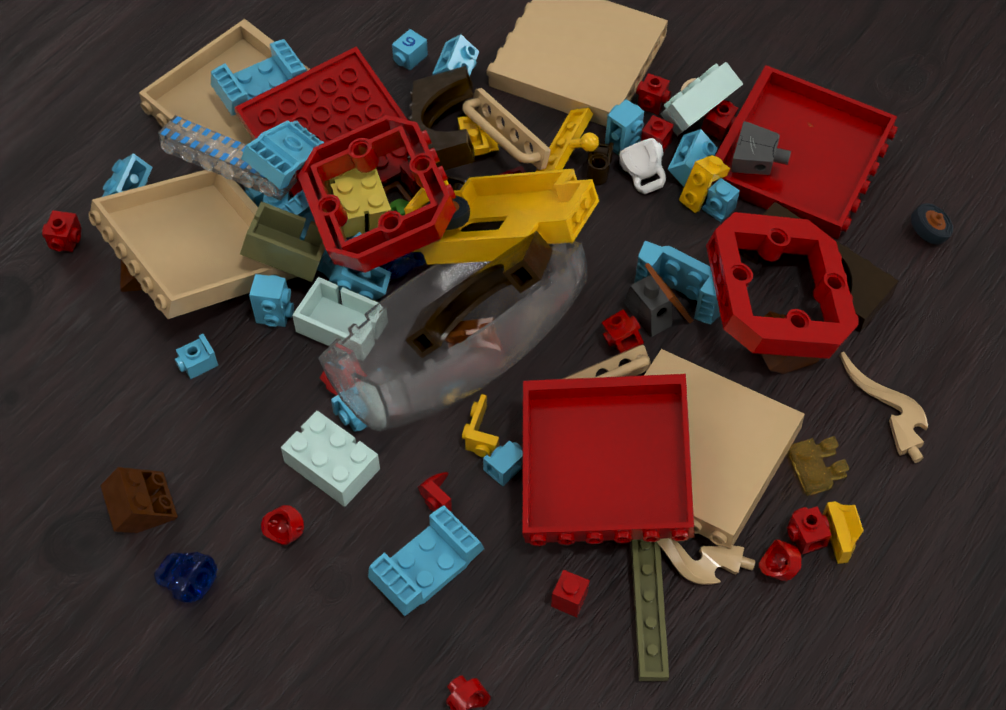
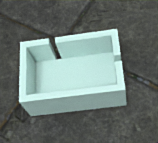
M727 62L723 63L720 67L716 63L664 104L666 109L661 113V116L665 121L674 124L673 131L678 136L742 86L743 83Z
M318 277L292 315L296 332L363 361L374 344L373 338L377 339L387 323L385 305L343 287L340 290V300L338 285Z
M316 411L301 426L302 433L296 431L281 447L284 462L345 507L380 470L378 454L360 441L356 444L355 437L322 413Z

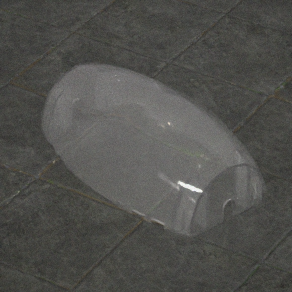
M574 241L573 243L553 244V247H551L553 253L539 282L521 294L513 285H510L491 295L461 321L494 317L493 321L470 335L465 341L451 348H448V343L445 340L441 347L421 359L405 341L421 309L491 261L433 265L381 300L364 314L367 319L359 327L353 323L348 328L350 335L342 341L340 338H337L318 359L327 378L340 399L354 415L369 428L377 431L414 423L460 403L497 380L524 358L557 325L572 306L587 282V260L582 243Z

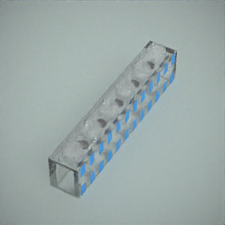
M176 115L158 132L161 148L167 154L175 155L188 163L196 164L207 171L215 172L226 179L243 184L247 188L255 189L268 197L281 201L297 183L295 172L289 185L279 190L276 185L269 182L266 177L260 175L257 170L241 159L246 144Z

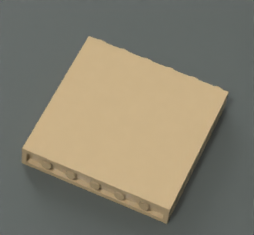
M532 0L531 3H527L523 16L517 19L513 32H509L503 48H499L494 63L489 64L487 69L489 86L568 114L573 109L590 108L593 113L590 121L606 127L607 115L615 105H620L625 99L631 101L639 82L642 81L666 37L668 20L607 0Z
M243 19L140 91L141 108L147 115L151 114L162 127L166 126L170 129L172 134L175 132L179 133L180 135L176 138L177 140H182L185 136L189 137L190 139L186 142V145L193 153L197 152L209 166H223L233 179L238 182L252 169L250 165L245 169L240 168V166L245 162L241 159L243 155L241 150L248 143L252 142L253 138L237 114L233 116L230 114L212 88L211 71L226 63L234 74L272 57L270 43L274 41L246 19ZM177 116L181 117L182 119L177 124L172 122ZM187 120L191 121L192 123L187 128L182 126ZM197 124L202 126L197 132L192 131ZM206 129L212 130L207 136L202 135ZM216 132L221 134L217 140L211 139ZM226 136L231 138L227 144L221 143ZM195 140L200 142L195 148L190 147ZM235 141L241 142L236 149L231 147ZM204 145L210 146L205 152L199 151ZM214 149L220 150L215 156L209 155ZM224 153H227L229 156L225 161L219 159ZM234 157L239 158L235 165L230 164Z
M223 166L92 200L91 211H89L91 224L97 227L104 241L111 245L116 256L125 263L129 273L135 276L141 284L143 291L149 294L156 308L161 310L167 319L250 293L255 274L277 275L286 278V281L297 277L240 255L246 233L258 207Z
M661 349L644 375L686 374L694 533H699L709 538L718 546L732 549L800 432L805 414Z

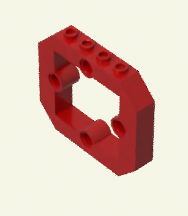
M386 115L318 145L311 151L298 174V178L325 249L334 264L366 273L442 238L456 211L452 201L456 198L451 184L445 185L444 181L448 180L443 166L437 167L436 163L440 162L434 148H428V145L432 144L426 130L421 132L417 122ZM406 146L411 157L409 163L410 170L418 186L425 189L431 204L404 216L397 211L385 212L379 218L377 228L347 241L342 226L347 222L348 214L339 198L328 193L324 182L354 168L362 173L371 172L378 166L379 157Z
M734 212L714 231L706 244L723 329L750 352L829 359L859 325L837 242L810 220ZM738 249L757 250L759 255L767 261L778 260L782 253L808 255L815 283L813 296L820 303L824 322L811 321L807 313L799 309L790 310L784 318L753 316L747 287L753 279V272L747 265L741 263Z

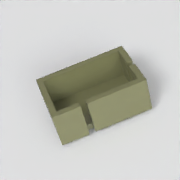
M261 201L246 233L240 255L312 282L325 251V246L314 221H311L304 241L300 240L306 218Z

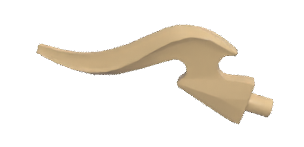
M841 352L840 358L853 382L867 394L900 411L901 415H892L889 420L899 456L908 453L914 463L920 462L924 457L919 448L923 446L924 441L914 432L913 428L922 427L924 430L928 428L927 418L922 407L909 396L884 387L866 377L854 366L845 352Z
M672 538L657 541L678 572L684 578L696 584H719L721 581L715 577V570L717 568H723L736 575L740 567L752 571L755 565L754 559L743 556L744 547L733 546L732 549L725 546H702L699 549L701 558L695 561Z

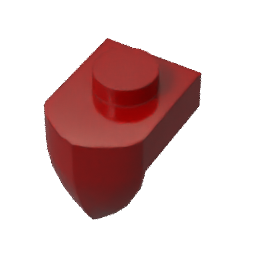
M448 472L435 474L418 486L426 505L433 512L443 505L450 512L452 511L451 498L439 488L449 475Z

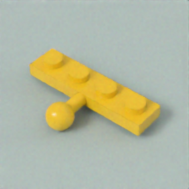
M590 108L570 110L549 147L551 152L546 169L539 170L537 168L535 172L562 170L575 148H582L588 152L597 149L599 139L596 134L589 132L582 136L593 116Z

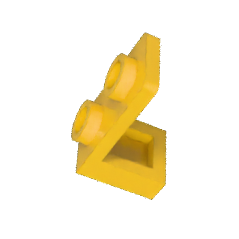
M713 155L695 161L679 201L694 213L699 212L712 182L726 177L730 168L720 158Z
M481 394L479 402L473 403L470 416L473 418L470 424L466 423L462 439H465V450L474 452L480 457H485L486 455L491 457L493 451L499 446V437L478 431L487 408V395Z

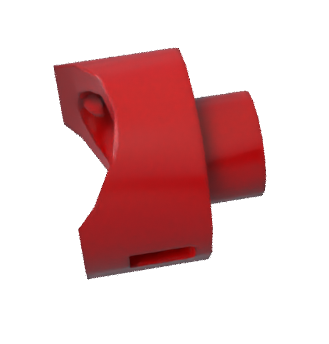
M282 505L270 511L262 518L261 529L263 535L267 538L287 545L303 534L304 522L301 514L290 505Z
M776 539L760 560L759 568L766 576L780 581H788L801 569V553L794 545Z
M461 675L447 686L451 694L447 698L446 703L451 710H469L471 708L485 707L491 700V696L477 678L467 681Z

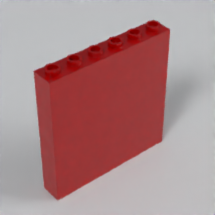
M765 65L715 156L720 158L730 168L728 175L722 179L740 190L739 199L766 210L776 202L782 207L788 208L790 212L801 219L810 220L829 236L838 239L842 231L847 232L852 221L849 216L851 212L856 214L861 200L858 198L860 194H866L871 181H868L870 175L875 176L880 165L877 161L879 157L884 158L889 147L886 143L888 139L893 140L898 127L894 126L897 116ZM746 121L778 133L780 135L778 148L791 151L788 165L774 162L771 174L769 175L731 172L733 157L743 122Z
M686 374L523 381V536L525 543L542 546L547 542L571 545L575 541L600 544L604 540L628 543L635 539H643L645 542H657L660 539L672 538L674 541H686L689 538H694Z

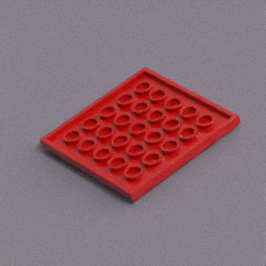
M357 46L235 107V113L253 140L258 138L261 133L286 121L293 122L297 120L301 126L307 128L310 133L316 135L320 141L325 143L386 115L408 120ZM406 146L379 157L376 169L382 186L401 176L400 165L408 161L409 153ZM301 169L295 172L289 185L286 187L292 198L303 190L298 178Z

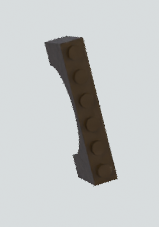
M466 66L413 81V91H410L412 99L410 110L412 115L409 116V120L417 122L421 132L427 131L432 144L428 145V148H434L440 162L436 163L437 167L443 166L445 171L475 162L474 146L467 129L451 132L430 129L434 121L444 111L463 100L473 97V83ZM408 155V163H410L411 157Z
M776 202L763 214L801 219L790 212L788 208L782 207ZM837 242L838 250L842 256L844 272L847 275L849 291L853 297V306L858 316L859 325L855 330L860 333L893 296L899 281L893 278L891 274L873 265L869 260L851 251L849 247ZM738 249L739 254L756 265L764 260L757 250Z
M535 231L421 309L405 341L421 359L441 347L446 337L465 316L491 295L510 285H513L521 294L539 282L551 258L553 249Z

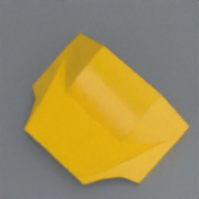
M468 116L458 118V129H467L474 146V156L491 151H499L497 143Z
M836 501L828 502L822 515H825L829 521L832 534L830 541L838 564L847 563L856 547L857 540L864 530L856 505H841Z

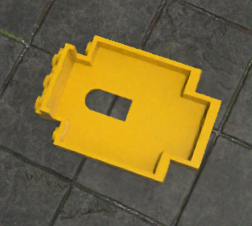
M574 168L470 177L460 190L454 191L456 196L462 197L468 202L470 207L468 222L457 229L445 230L440 240L413 252H421L427 265L493 261L535 231L548 244L573 243L599 202L593 179L577 180ZM421 187L404 208L405 215L426 206L429 202L424 188ZM504 221L498 230L461 231L465 226L472 223Z

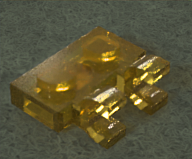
M835 436L829 437L817 445L813 438L792 444L788 451L807 496L832 489L834 485L833 480L847 477L846 471H849V466L845 459L837 461L827 468L822 459L823 457L836 455L835 448H838L839 445Z

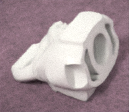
M654 138L633 144L623 149L619 154V164L622 166V169L632 176L635 188L644 195L662 188L666 181V175L661 165L664 154L663 146ZM655 174L659 175L660 179L641 186V180L650 178Z

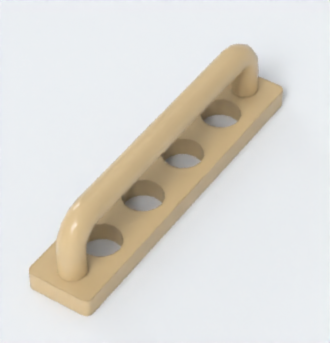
M483 88L475 89L473 99L463 103V112L515 160L522 163H532L539 170L546 169L551 152L550 148ZM488 105L490 106V109H491V115H490V113H489V111H488ZM502 118L504 119L505 127L502 124ZM516 130H517V132H518L519 139H517V137H516V133H515ZM530 143H531L532 146H533V153H532V151L530 150V146H529Z
M638 345L562 379L636 376L647 371L651 362L645 346ZM622 359L629 361V363L619 367V362ZM603 368L607 371L606 373L596 377V373L599 369Z

